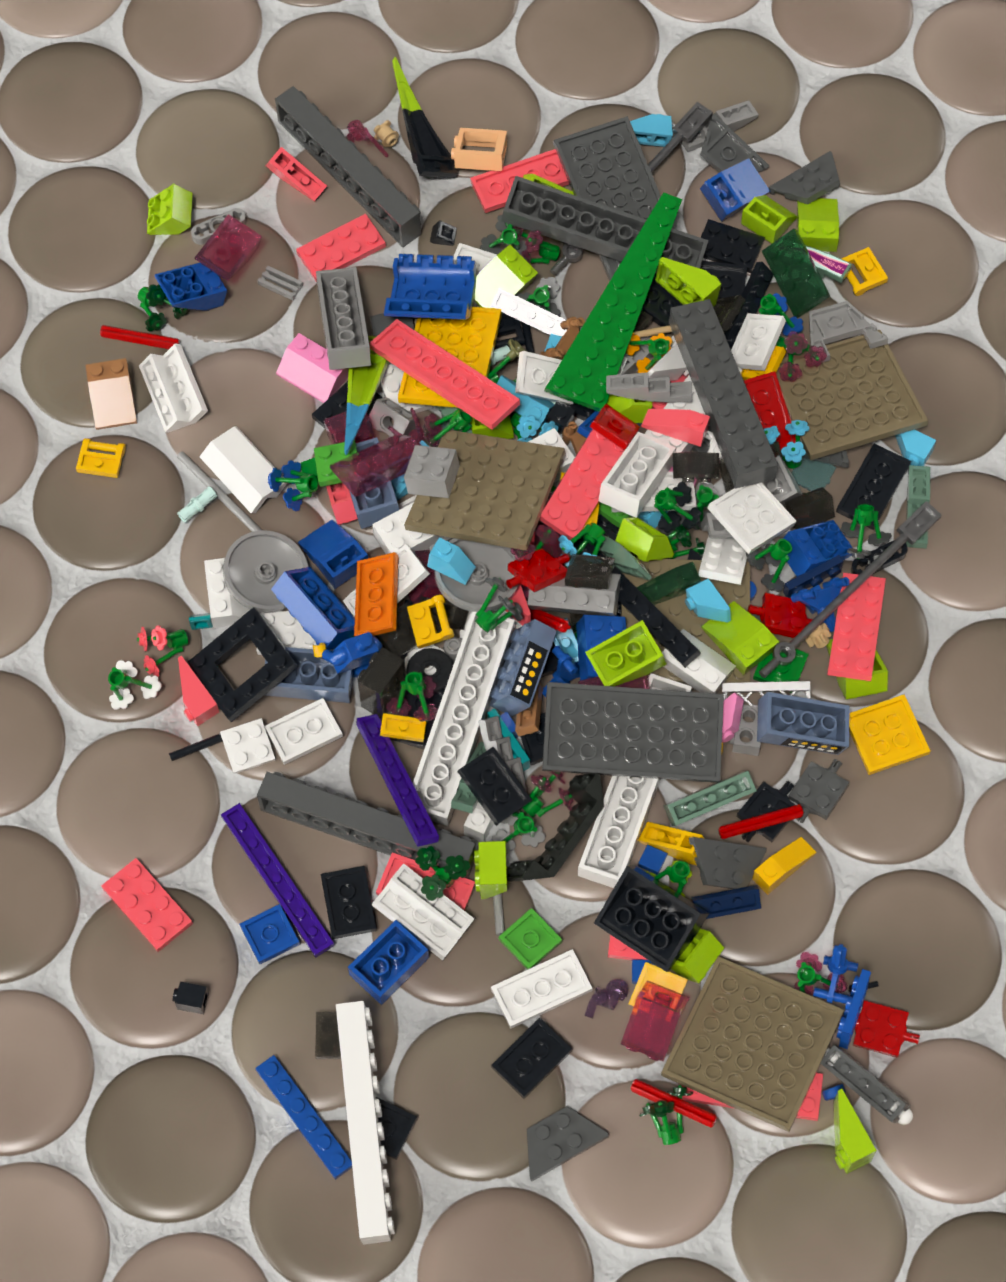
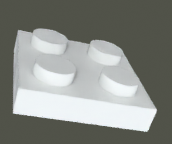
M262 718L220 732L234 774L275 761Z

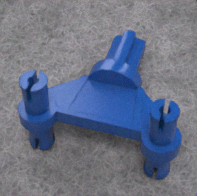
M835 577L828 582H824L823 589L818 591L816 589L799 590L798 593L791 595L792 602L800 601L815 609L817 614H819L839 595L842 587L849 585L850 581L847 577L841 579ZM834 612L824 621L830 632H834L836 618Z
M560 646L554 647L552 653L559 660L557 670L552 674L554 678L550 682L570 684L571 680L580 677L579 661L573 663L571 656L565 654ZM547 685L543 688L542 693L545 697L547 692Z
M843 944L834 946L832 957L826 955L824 957L823 965H828L829 971L833 973L829 991L815 987L813 997L827 999L828 1003H833V1001L843 1004L847 1003L849 995L835 991L840 975L847 972V970L857 973L859 963L847 961V948Z

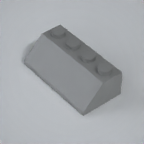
M569 570L568 577L536 592L529 589L527 605L532 610L616 616L621 574Z

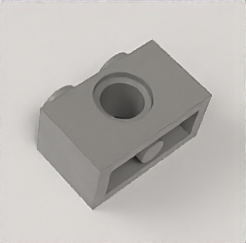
M384 397L376 400L367 421L372 424L374 429L388 434L391 440L402 442L410 438L419 418L389 398ZM390 417L393 419L394 425L391 424Z

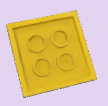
M905 694L849 713V732L868 775L930 754L929 746Z

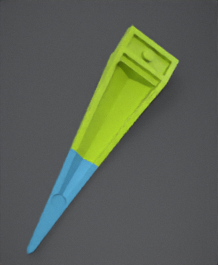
M368 336L369 343L377 336ZM371 349V366L354 367L348 370L345 455L348 454L389 364V361Z

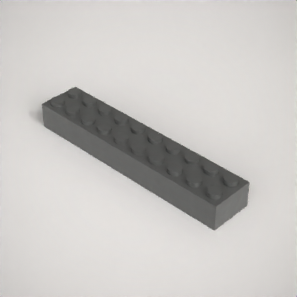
M292 86L275 98L278 122L402 248L421 235V212L415 204L412 205L402 191L399 192L390 179H386L382 175L381 170L377 166H373L364 153L361 154L352 141H348L344 137L343 132L339 128L336 129L330 119L319 112L318 107L314 103L311 104L307 100L306 95L302 91H298Z
M515 176L501 221L622 262L645 224L646 219ZM672 228L661 258H668L700 268L708 240Z
M710 299L672 307L670 309L669 325L705 415L710 416L709 425L735 489L774 480L778 463Z
M266 772L257 793L260 810L390 856L393 852L416 860L418 857L417 852L420 848L427 849L428 846H433L441 854L439 860H437L439 868L446 866V859L449 856L456 858L457 855H461L463 860L468 861L470 868L466 871L467 875L464 877L467 879L475 862V843L468 837L461 836L459 838L453 836L447 830L439 829L436 830L439 835L438 842L417 847L402 815L395 816L389 814L386 809L369 807L367 803L360 800L354 802L340 793L335 795L328 793L322 787L308 786L299 779H294L293 781L279 772Z

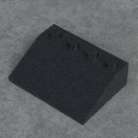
M627 865L594 924L664 971L669 972L697 935L709 913L639 867Z

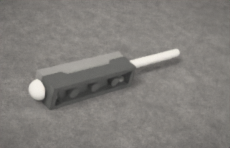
M833 1045L831 1049H827L825 1057L821 1062L825 1068L892 1123L907 1125L912 1121L913 1113L909 1109L910 1104L839 1046Z

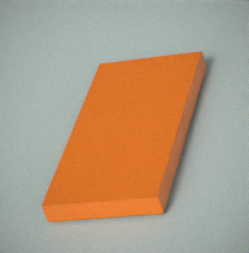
M396 552L357 561L354 636L367 632L375 636L396 631L399 556Z

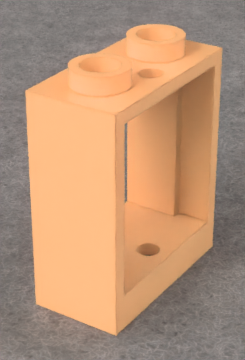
M460 128L458 136L455 135L454 138L455 148H452L451 160H455V168L502 171L507 150V131ZM463 146L493 147L495 151L463 150Z

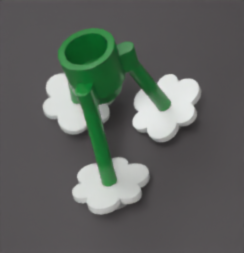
M118 661L116 668L113 667L108 676V681L112 685L110 690L113 691V695L109 697L110 702H112L111 707L114 710L126 709L128 704L133 702L134 697L130 694V690L128 688L124 689L129 683L141 686L145 699L155 698L157 692L162 687L158 677L146 676L144 682L134 679L133 677L137 676L138 671L133 667V663L131 661Z

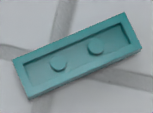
M494 708L487 712V718L499 717L502 737L510 738L513 758H521L524 772L530 768V759Z

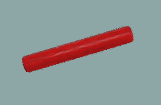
M102 325L100 329L101 337L164 349H170L174 344H180L179 339L107 325Z
M529 607L531 620L536 619L563 633H566L567 629L570 630L571 625L568 624V620L543 610H532Z
M798 804L720 826L718 832L721 839H726L800 818L804 812L802 806Z
M635 1079L630 1089L632 1092L655 1103L662 1100L674 1102L675 1107L673 1109L675 1112L711 1128L716 1123L717 1117L715 1114L647 1083Z

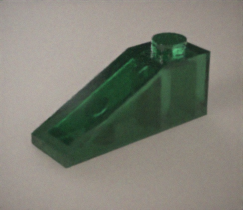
M692 561L673 568L636 588L655 605L686 594V589L700 583L701 579Z

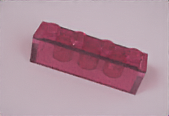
M394 435L331 464L330 469L349 491L357 497L405 474L415 445L421 446V444L414 436Z

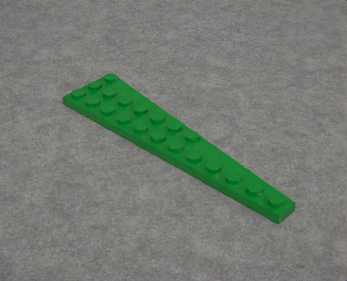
M663 192L547 384L545 392L598 412L607 403L610 394L606 392V376L618 374L682 199Z

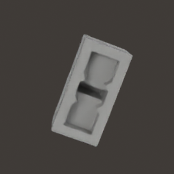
M743 704L739 730L734 733V737L729 742V744H733L732 752L754 756L759 755L761 742H757V706ZM750 717L753 719V722H746L743 718ZM747 737L751 741L743 742L740 738Z

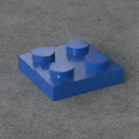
M280 904L239 924L259 965L300 945Z

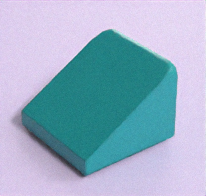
M210 613L190 615L189 617L192 630L213 627Z

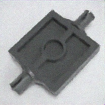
M837 759L833 760L828 769L811 761L788 795L789 800L802 806L804 814L796 819L798 822L800 820V823H804L809 813L827 820L849 787V782L836 774L842 765L840 761L837 762Z

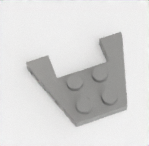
M848 301L809 311L811 349L819 357L817 361L811 356L812 365L830 361V353L825 344L863 334L870 349L888 344V337L878 332L877 327L873 323H868L864 319V315Z

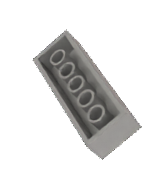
M357 268L316 271L329 370L371 366L370 346Z

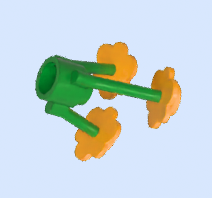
M633 332L626 354L631 356L635 351H639V345H648L649 352L654 356L651 361L647 357L643 358V360H638L636 362L637 373L649 372L656 362L671 349L672 339L663 333H659L657 336H652L649 340L640 341V337Z

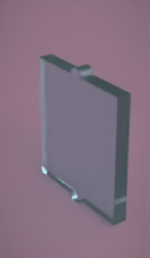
M802 456V464L794 468L791 473L799 486L820 496L826 485L830 484V478L835 472L836 467L828 463L815 460L810 461V459L803 458Z

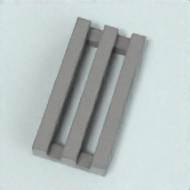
M270 266L266 267V271L261 274L262 277L257 280L258 285L292 301L303 286L302 281ZM266 279H268V280H270V281L276 283V284L279 285V286H276V285H274V284H272V283L266 281ZM281 287H285V288H287V289H289V290H291V291H293V292L291 293V292H289V291H287V290H285V289H283V288H281Z

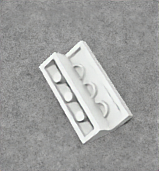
M174 344L163 356L150 354L139 365L165 432L169 433L194 424L208 412L181 344Z
M237 426L232 427L212 440L200 456L205 464L250 513H256L267 498H277L287 485V483L282 482L278 492L270 489L268 476L275 467Z
M403 863L384 890L374 900L372 906L391 921L397 920L428 950L443 961L474 921V918L445 895L441 898L437 897L434 901H429L426 898V894L421 892L423 878Z

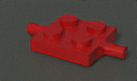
M542 548L508 563V571L514 577L506 580V585L511 589L522 584L536 592L568 577L569 570L562 564L569 562L570 558L566 553L556 558L552 557Z
M766 592L762 597V607L749 604L747 610L750 614L759 615L762 624L771 633L795 638L813 620L807 618L806 605L800 601L792 602L791 598Z
M864 1000L855 1026L853 1046L898 1058L903 1042L908 1041L918 1044L920 1035L907 1032L906 1022L909 1012Z

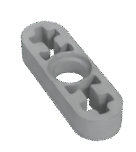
M235 208L195 225L191 230L193 242L203 245L244 227L246 224L245 212L242 209ZM217 223H222L224 225V227L221 230H216L213 228L214 225ZM201 232L204 236L200 237L197 233Z

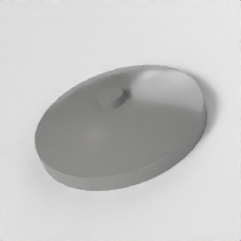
M260 530L241 536L231 545L224 559L223 577L230 594L243 606L249 609L254 607L258 612H278L286 609V606L276 598V595L271 590L284 571L306 568L308 563L304 553L293 540L277 532Z
M455 538L448 541L458 546L476 566L466 585L434 570L436 584L442 595L449 602L461 609L478 612L492 589V586L485 579H493V577L500 578L505 583L504 587L508 590L502 592L497 589L485 612L503 606L499 601V595L503 599L506 597L510 600L512 599L519 586L517 585L509 589L506 585V580L514 577L508 571V563L518 559L512 548Z

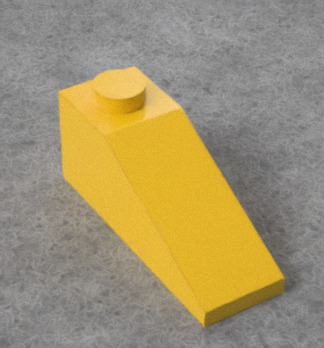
M647 822L638 841L644 845L648 844L668 853L667 855L680 861H686L688 864L697 866L695 861L697 855L694 846L689 843V838H705L701 834Z
M800 837L769 857L756 868L752 879L768 895L817 852Z

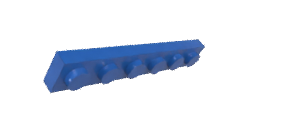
M273 1055L255 1068L256 1072L333 1178L336 1180L352 1168L351 1159L277 1058Z

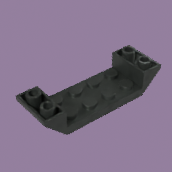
M598 773L576 775L570 781V787L566 793L568 795L571 794L578 804L572 807L568 819L559 825L556 836L546 843L544 847L546 850L542 855L538 856L535 860L513 862L508 867L507 882L550 878L557 874L604 808L601 777Z

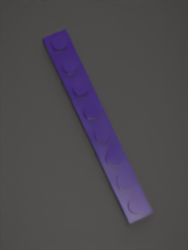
M378 714L357 718L356 725L417 847L438 842L439 835L390 738L380 736L382 722Z
M240 803L222 813L221 818L315 958L334 947V942Z

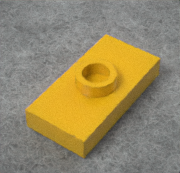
M383 713L380 736L423 742L427 719Z

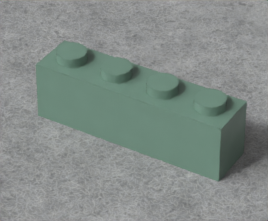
M742 771L721 780L719 783H714L665 804L663 807L671 826H677L756 792V788L749 772Z

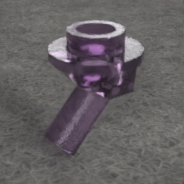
M615 979L607 984L606 992L610 999L606 1007L610 1010L615 1009L619 1000L623 1001L627 997L629 988L625 981Z
M599 987L595 988L594 995L591 996L592 998L584 1016L592 1019L597 1005L607 1008L609 1007L608 1002L611 1001L605 989L601 990Z

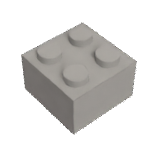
M415 445L404 476L408 494L449 498L460 467L456 449Z

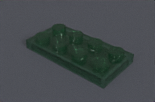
M792 229L762 250L795 317H801L830 297L798 230Z

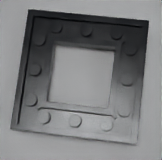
M254 607L188 661L230 722H233L299 667ZM251 639L268 663L237 689H234L218 665Z

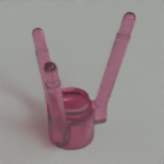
M354 120L348 124L347 130L349 134L347 138L349 141L354 143V139L356 141L363 139L367 141L369 138L385 157L389 156L360 120Z
M411 408L410 411L416 429L409 433L408 439L393 427L388 426V429L405 442L407 447L413 446L414 448L421 440L428 443V439L420 426L414 408Z

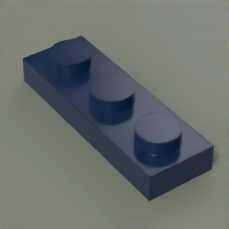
M837 555L786 582L783 590L784 595L791 598L792 594L798 593L801 589H808L811 586L815 587L828 577H836L840 574L844 561L840 555Z
M757 885L691 897L692 903L709 913L706 919L761 909L760 893Z

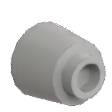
M457 637L447 639L443 646L444 652L450 657L453 664L462 642Z

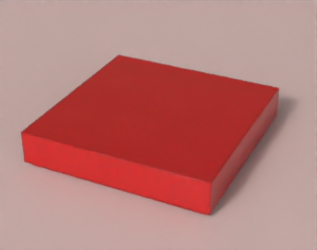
M608 404L604 405L590 425L592 429L623 450L627 448L640 429V426Z

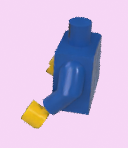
M370 632L344 640L333 651L326 649L325 643L313 645L314 657H322L333 664L337 674L374 662L383 646L376 636H372Z

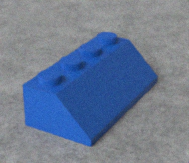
M311 567L283 572L271 590L276 595V598L286 606L291 616L296 618L303 626L304 631L309 633L316 641L317 645L325 643L326 649L331 650L335 649L344 640L354 636L355 618Z

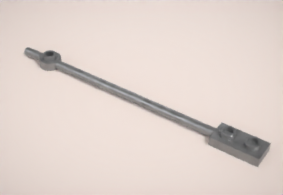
M697 102L672 128L675 136L648 164L651 173L682 139L689 143L711 119L713 115L711 110ZM568 243L564 244L562 248L563 257L552 267L550 272L556 276L568 262L574 263L579 261L583 255L582 248Z
M927 501L919 507L897 529V532L901 535L789 643L781 642L776 645L773 650V659L759 671V674L766 678L779 664H790L795 658V649L906 541L913 545L942 515ZM781 652L785 653L787 657H786V658L781 657V656H780V653H781Z

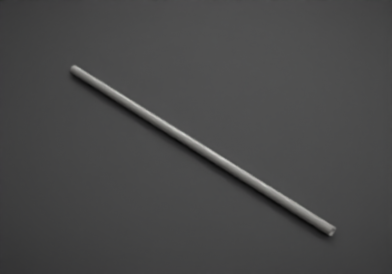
M183 451L177 455V458L206 487L209 486L215 491L217 498L252 532L262 530ZM389 655L385 660L386 665L392 661Z

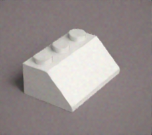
M225 558L204 561L213 629L230 627L250 610L240 604L226 587L223 577Z
M682 629L680 632L701 654L684 668L664 649L662 654L667 664L663 667L698 692L716 694L721 688L722 683L727 680L736 668V665Z

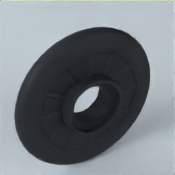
M427 648L416 652L410 658L406 674L421 672L427 687V693L437 692L447 686L453 663L450 657L443 651ZM427 666H433L436 668V672L433 675H427L424 669Z

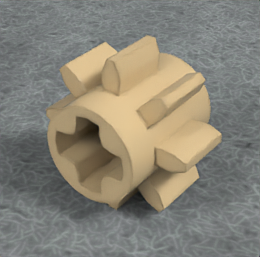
M823 623L805 641L810 648L814 645L816 648H823L829 643V637L832 634L826 623Z

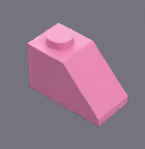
M735 692L723 702L722 743L730 741L734 737V733L739 730L744 700Z

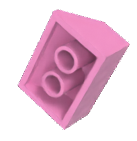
M298 333L286 348L276 374L324 403L348 379L349 368L329 370L327 350Z

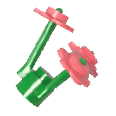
M157 625L152 630L151 636H147L144 627H141V633H138L137 638L139 646H143L145 652L147 651V641L152 640L153 645L157 646L160 651L164 650L165 645L174 649L156 661L149 658L148 655L145 656V670L150 675L153 674L159 677L160 672L157 665L173 655L183 652V647L188 645V637L183 629L167 633L160 625Z

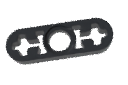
M895 540L872 550L871 554L865 556L864 559L856 558L852 562L851 573L860 575L863 571L861 569L857 570V566H865L866 569L874 561L873 557L882 554ZM904 543L899 548L902 549L900 554L896 551L874 573L903 560L907 554V544Z

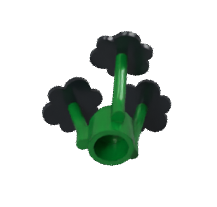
M680 482L673 490L667 487L665 490L659 491L655 496L654 507L662 514L658 527L666 533L671 532V530L675 531V528L680 526L681 516L677 515L675 511L666 513L665 510L674 509L685 516L682 526L688 530L696 526L700 521L701 511L697 507H693L690 512L680 508L692 499L690 494L691 487L687 486L685 482Z

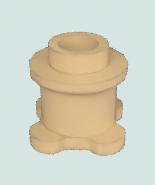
M389 120L374 128V138L381 140L384 147L394 146L399 137L398 132L393 131L390 127L391 122Z

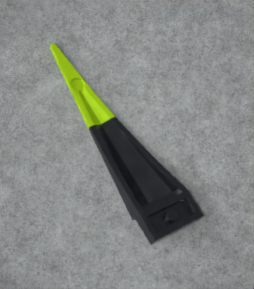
M394 57L392 63L412 160L417 166L419 176L455 178L458 173L454 160H451V154L430 125L405 78L397 58Z

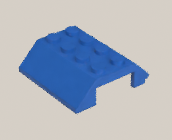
M399 254V259L394 258V283L391 298L386 299L384 316L443 319L470 318L476 285L475 261H472V256H457V264H454V256L437 255V263H434V255L417 254V262H414V254Z

